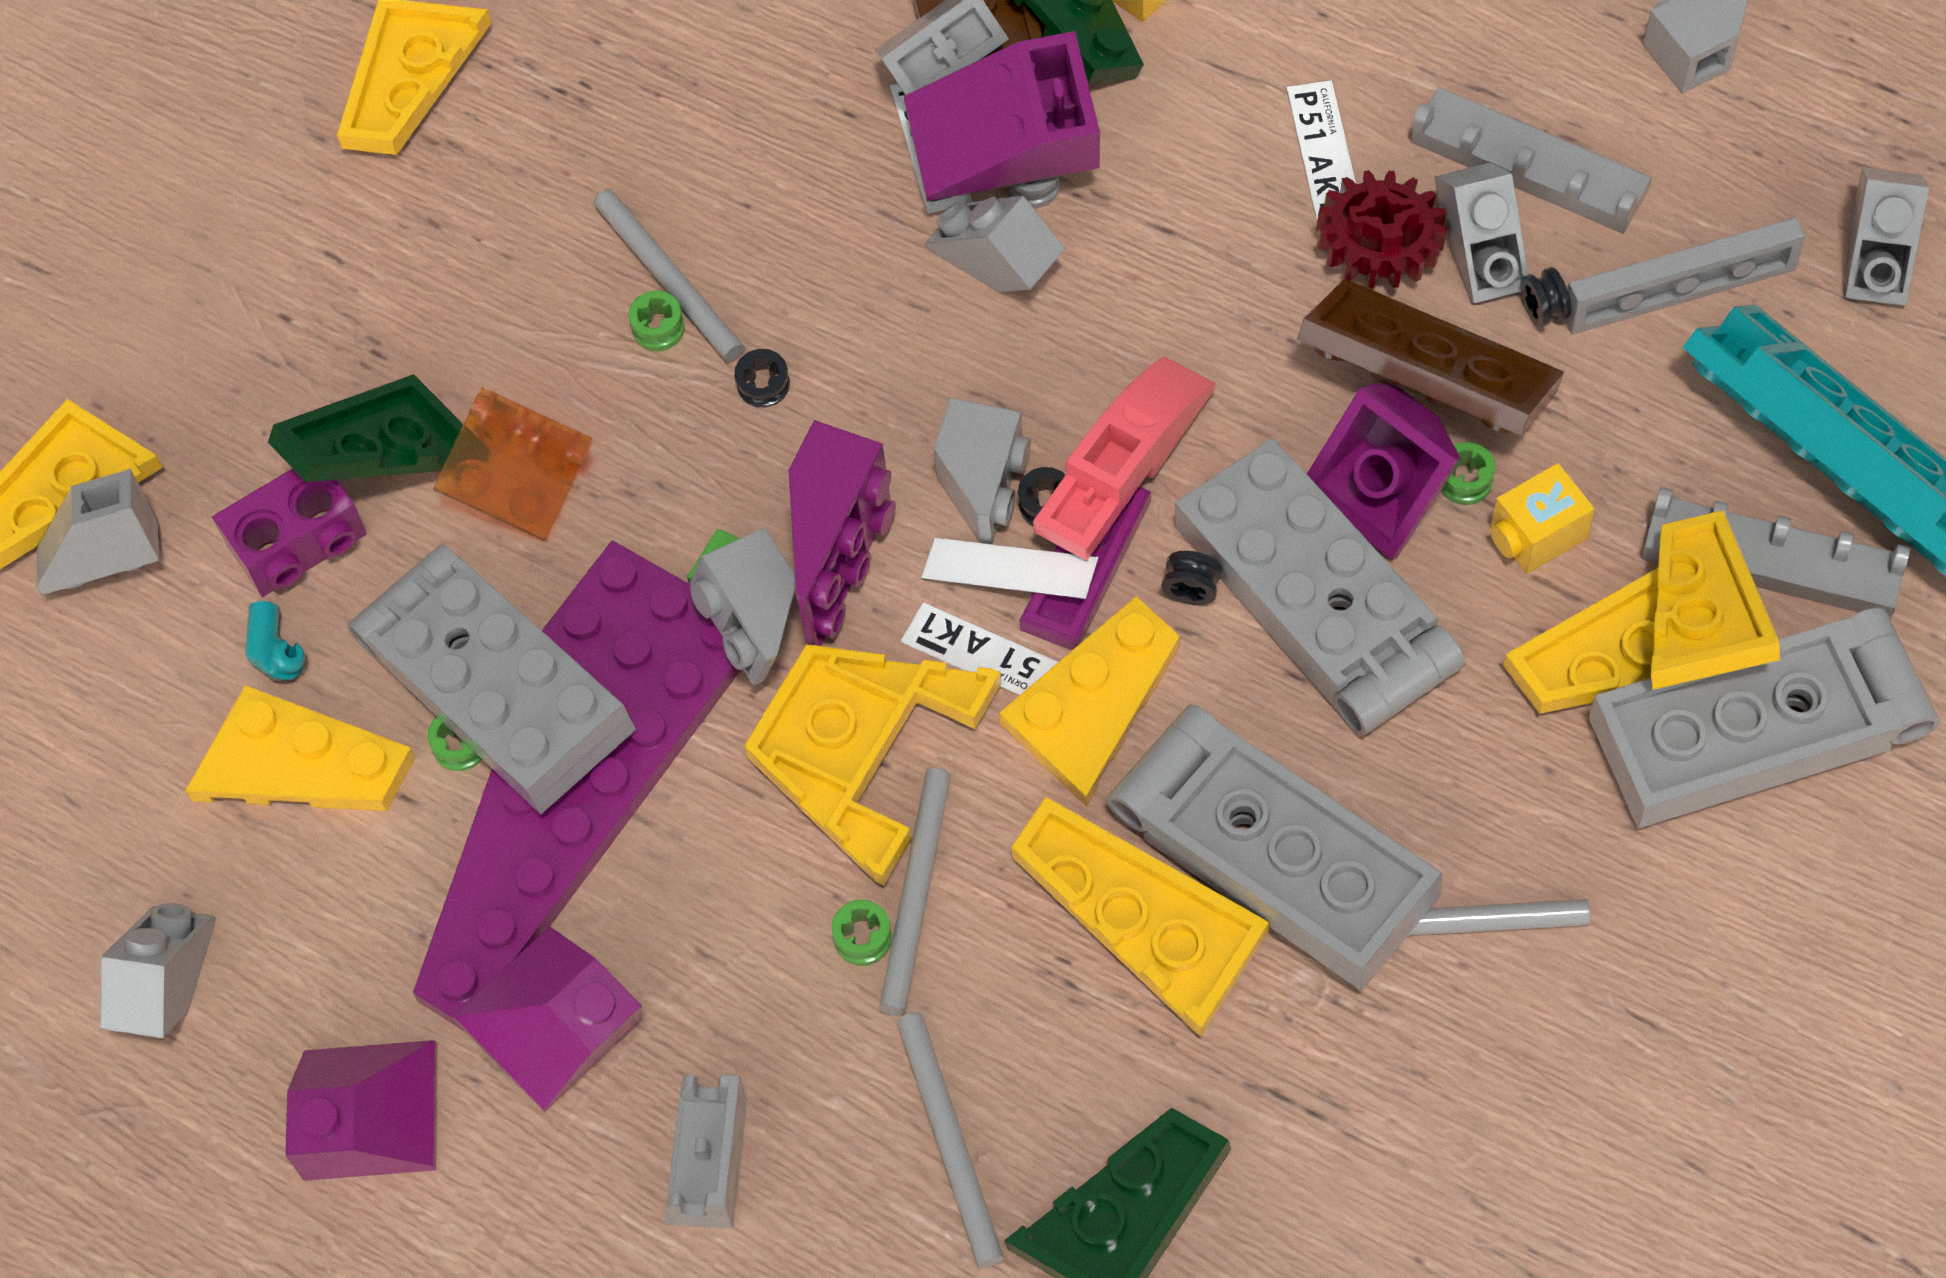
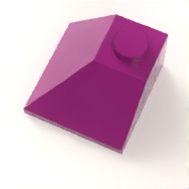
M1384 382L1359 388L1307 472V475L1369 543L1391 560H1394L1402 552L1461 457L1436 414L1399 386Z
M549 926L455 1013L453 1019L545 1112L641 1021L642 1005L595 957Z
M435 1040L304 1050L287 1090L285 1156L304 1181L436 1171L437 1043Z

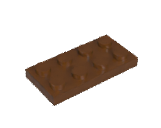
M1346 279L1336 286L1303 318L1297 340L1313 346L1314 350L1324 358L1334 361H1348L1369 370L1370 375L1380 382L1391 385H1404L1424 394L1429 402L1438 407L1446 409L1457 408L1480 418L1485 426L1501 433L1513 432L1520 436L1523 435L1557 393L1565 372Z

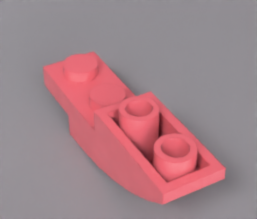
M1165 356L1150 365L1114 400L1066 461L1065 477L1033 520L1034 533L1087 561L1144 478H1154L1214 392L1215 382Z

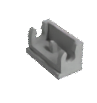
M945 0L875 49V52L890 71L901 90L907 95L979 61L1009 40V38L983 0Z
M721 1074L718 1087L701 1086L697 1084L698 1079L695 1076L687 1075L682 1079L665 1223L666 1225L733 1229L747 1097L739 1075Z

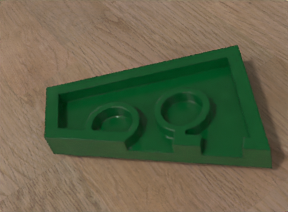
M1013 0L1018 7L1027 4L1045 24L1046 27L1043 34L1045 37L1075 31L1088 84L1136 79L1144 63L1112 0Z
M414 374L273 424L268 443L305 482L484 468L490 451Z
M1171 1107L1108 1157V1165L1078 1189H1075L1073 1186L1053 1201L1054 1208L1027 1229L1024 1225L1004 1240L1009 1251L1054 1278H1148L1230 1153L1229 1139Z

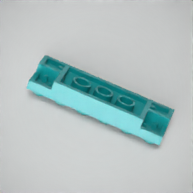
M1757 305L1734 306L1720 326L1695 329L1682 348L1695 358L1691 365L1703 377L1727 393L1749 415L1767 426L1785 441L1795 453L1813 464L1830 478L1840 490L1864 506L1882 521L1892 533L1905 540L1927 558L1938 571L1946 576V458Z

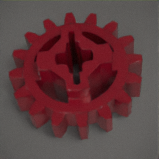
M1370 170L1364 171L1362 183L1356 184L1352 179L1345 177L1341 181L1340 193L1333 190H1328L1326 193L1324 207H1319L1316 230L1319 231L1317 247L1319 250H1329L1327 265L1329 267L1341 264L1347 266L1346 280L1351 281L1360 273L1367 276L1366 281L1370 288L1376 286L1379 278H1387L1393 288H1399L1401 275L1406 274L1417 282L1422 278L1424 266L1435 268L1437 265L1439 252L1444 249L1447 228L1444 227L1445 208H1433L1436 197L1433 191L1418 194L1416 192L1418 180L1413 177L1402 185L1396 183L1395 171L1389 170L1385 175L1384 181L1376 180Z

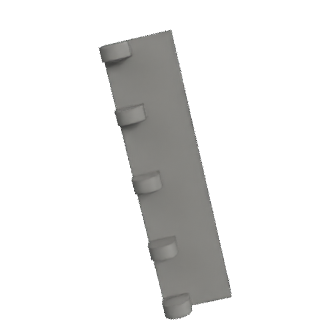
M1438 87L1428 104L1422 103L1413 121L1411 143L1469 168L1493 163L1512 173L1515 188L1622 234L1626 231L1649 191L1652 177Z
M1792 218L1570 282L1566 287L1571 302L1570 317L1565 319L1571 335L1795 271L1806 236L1797 219Z
M1660 487L1641 559L1659 563L1662 524L1723 510L1757 588L1855 612H1862L1871 608H1884L1891 620L1896 607L1902 576L1908 562L1910 547L1897 544L1894 552L1852 542L1854 534L1840 531L1838 538L1789 527L1791 518L1779 515L1776 523L1728 512V503L1717 500L1714 508L1674 499L1672 489Z

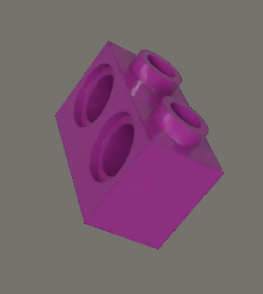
M293 468L212 516L227 547L261 597L276 589H283L294 584L304 572L329 557L344 554L357 540L367 535L354 503L337 480L305 482ZM328 510L320 517L311 518L312 515L319 511ZM276 541L269 548L258 550L263 544Z

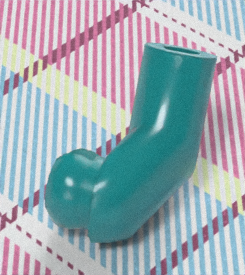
M268 601L253 602L248 608L245 644L247 660L273 680L287 681L297 677L303 668L305 652L297 642L294 646H291L286 640L278 637L279 606Z

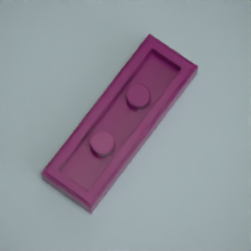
M1138 487L1091 554V557H1098V561L1086 599L1033 592L1019 620L1020 631L1070 650L1076 648L1083 641L1151 503V491ZM1058 545L1054 552L1073 554Z

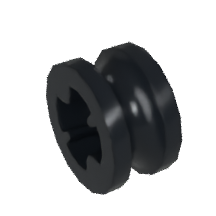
M1549 267L1544 269L1541 273V278H1536L1532 274L1521 278L1520 288L1523 303L1535 326L1539 328L1547 326L1550 323V317L1553 316L1560 321L1570 317L1571 302L1563 278L1555 268Z
M770 349L749 351L739 359L735 366L734 377L739 395L749 405L763 408L776 405L785 398L790 388L789 372L785 360L779 353ZM769 370L770 378L767 387L756 388V371Z
M1040 467L1031 470L1022 478L1018 488L1019 510L1022 518L1029 525L1034 527L1033 520L1043 508L1039 504V491L1052 490L1053 494L1065 477L1064 472L1053 467Z
M1177 551L1167 557L1166 570L1169 573L1163 577L1161 583V590L1165 595L1175 601L1189 605H1206L1216 599L1217 586L1215 583L1220 579L1222 567L1217 560L1195 551Z

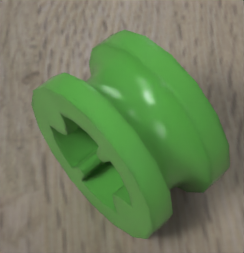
M655 290L645 292L633 301L628 315L633 337L638 345L647 350L662 351L675 346L681 340L685 325L680 303L673 295ZM654 315H665V318L660 322V327H649L648 324L652 323Z
M1471 442L1457 443L1454 446L1461 459L1442 487L1441 492L1444 497L1453 503L1461 505L1476 504L1484 500L1491 492L1496 469L1495 461L1490 452L1479 444ZM1470 466L1469 473L1477 469L1476 481H1463V474L1457 479L1455 477L1457 467Z
M438 716L432 721L428 729V742L436 761L441 766L452 771H466L475 767L483 760L463 741L461 742L462 749L451 751L445 737L449 734L452 738H455L454 732Z
M869 900L851 901L844 904L836 912L832 920L834 945L838 954L846 962L856 966H868L879 962L888 953L892 944L890 921L886 911L877 903ZM859 921H867L869 930H872L875 926L879 928L870 932V942L864 945H856L853 935L848 940L844 937L854 933V923Z

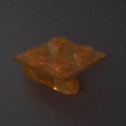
M481 387L433 490L545 541L577 470L586 455L592 438L507 399L494 391Z

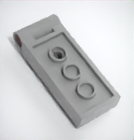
M1271 438L1175 502V528L1196 552L1211 556L1219 562L1222 567L1220 579L1337 710L1346 725L1358 736L1364 737L1465 666L1463 653L1456 641L1445 629L1436 625L1438 617L1274 438ZM1333 607H1344L1347 609L1336 610Z
M443 544L437 546L347 624L351 634L374 659L380 662L428 709L438 716L446 726L540 814L547 810L636 730L624 705L465 561L460 557L457 558Z
M1884 608L1867 609L1850 618L1779 639L1780 660L1654 690H1652V680L1650 678L1595 695L1589 719L1637 828L1646 827L1888 752L1893 744L1909 743L1935 730L1940 724V719ZM1789 706L1799 707L1804 712L1794 711Z
M1187 705L1106 797V802L1112 812L1132 829L1144 832L1145 841L1234 903L1268 921L1271 929L1360 991L1365 988L1441 896L1442 872L1226 728L1210 713L1196 705ZM1244 823L1252 825L1248 829L1236 828L1237 825Z

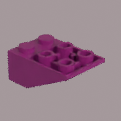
M1075 31L1016 42L904 96L927 201L1100 168V130Z
M814 420L788 470L796 596L806 644L822 646L826 637L833 639L839 632L846 612L844 600L852 585L859 587L864 581L871 561L869 550L876 535L884 536L888 532L894 518L896 503L890 498L891 471L886 470L883 443Z

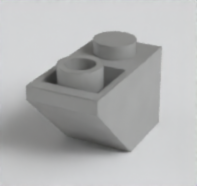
M1661 0L1650 10L1643 46L1682 94L1731 69L1747 0Z
M1487 163L1434 176L1440 208H1445L1446 211L1444 227L1447 228L1446 239L1470 301L1477 303L1521 292V278L1529 274L1512 173L1493 163Z
M1861 168L1850 228L1845 298L1907 305L1929 192V186L1923 175Z
M1024 196L999 199L990 197L983 201L967 203L958 201L949 206L938 217L936 224L939 226L938 229L924 243L932 253L997 292L1030 290L1065 249Z
M950 398L934 447L937 480L979 543L993 545L998 525L1008 526L1015 502V490L1010 489L1014 472L1023 474L1026 469L1031 439L1023 437L1021 412Z
M131 469L71 486L37 547V589L41 596L62 589L76 588L86 582L119 572L134 571L146 564L159 561L158 521Z
M765 527L701 556L689 583L691 585V596L696 608L702 616L712 619L722 635L723 648L730 663L738 670L743 669L753 686L765 680L777 657L796 586L793 570Z
M176 903L152 906L101 956L100 1029L163 1039L189 1011L214 929V915L191 912L188 906Z

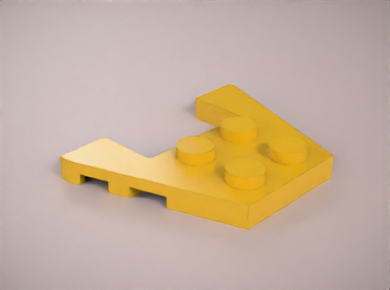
M806 644L745 743L746 757L875 882L884 886L912 839L909 827L858 804L860 797L917 703L976 729L1002 684L1001 672L984 667H977V672L947 668L946 662L923 660L921 665L888 661L885 654Z

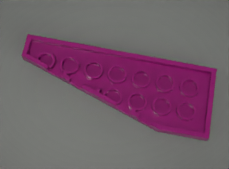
M613 540L545 625L542 632L624 705L636 730L542 814L535 810L501 776L491 769L413 990L418 1003L464 1032L466 1031L453 1019V1015L552 925L741 671L736 669L727 658L723 648V637L712 619L702 616L696 608L691 596V585Z

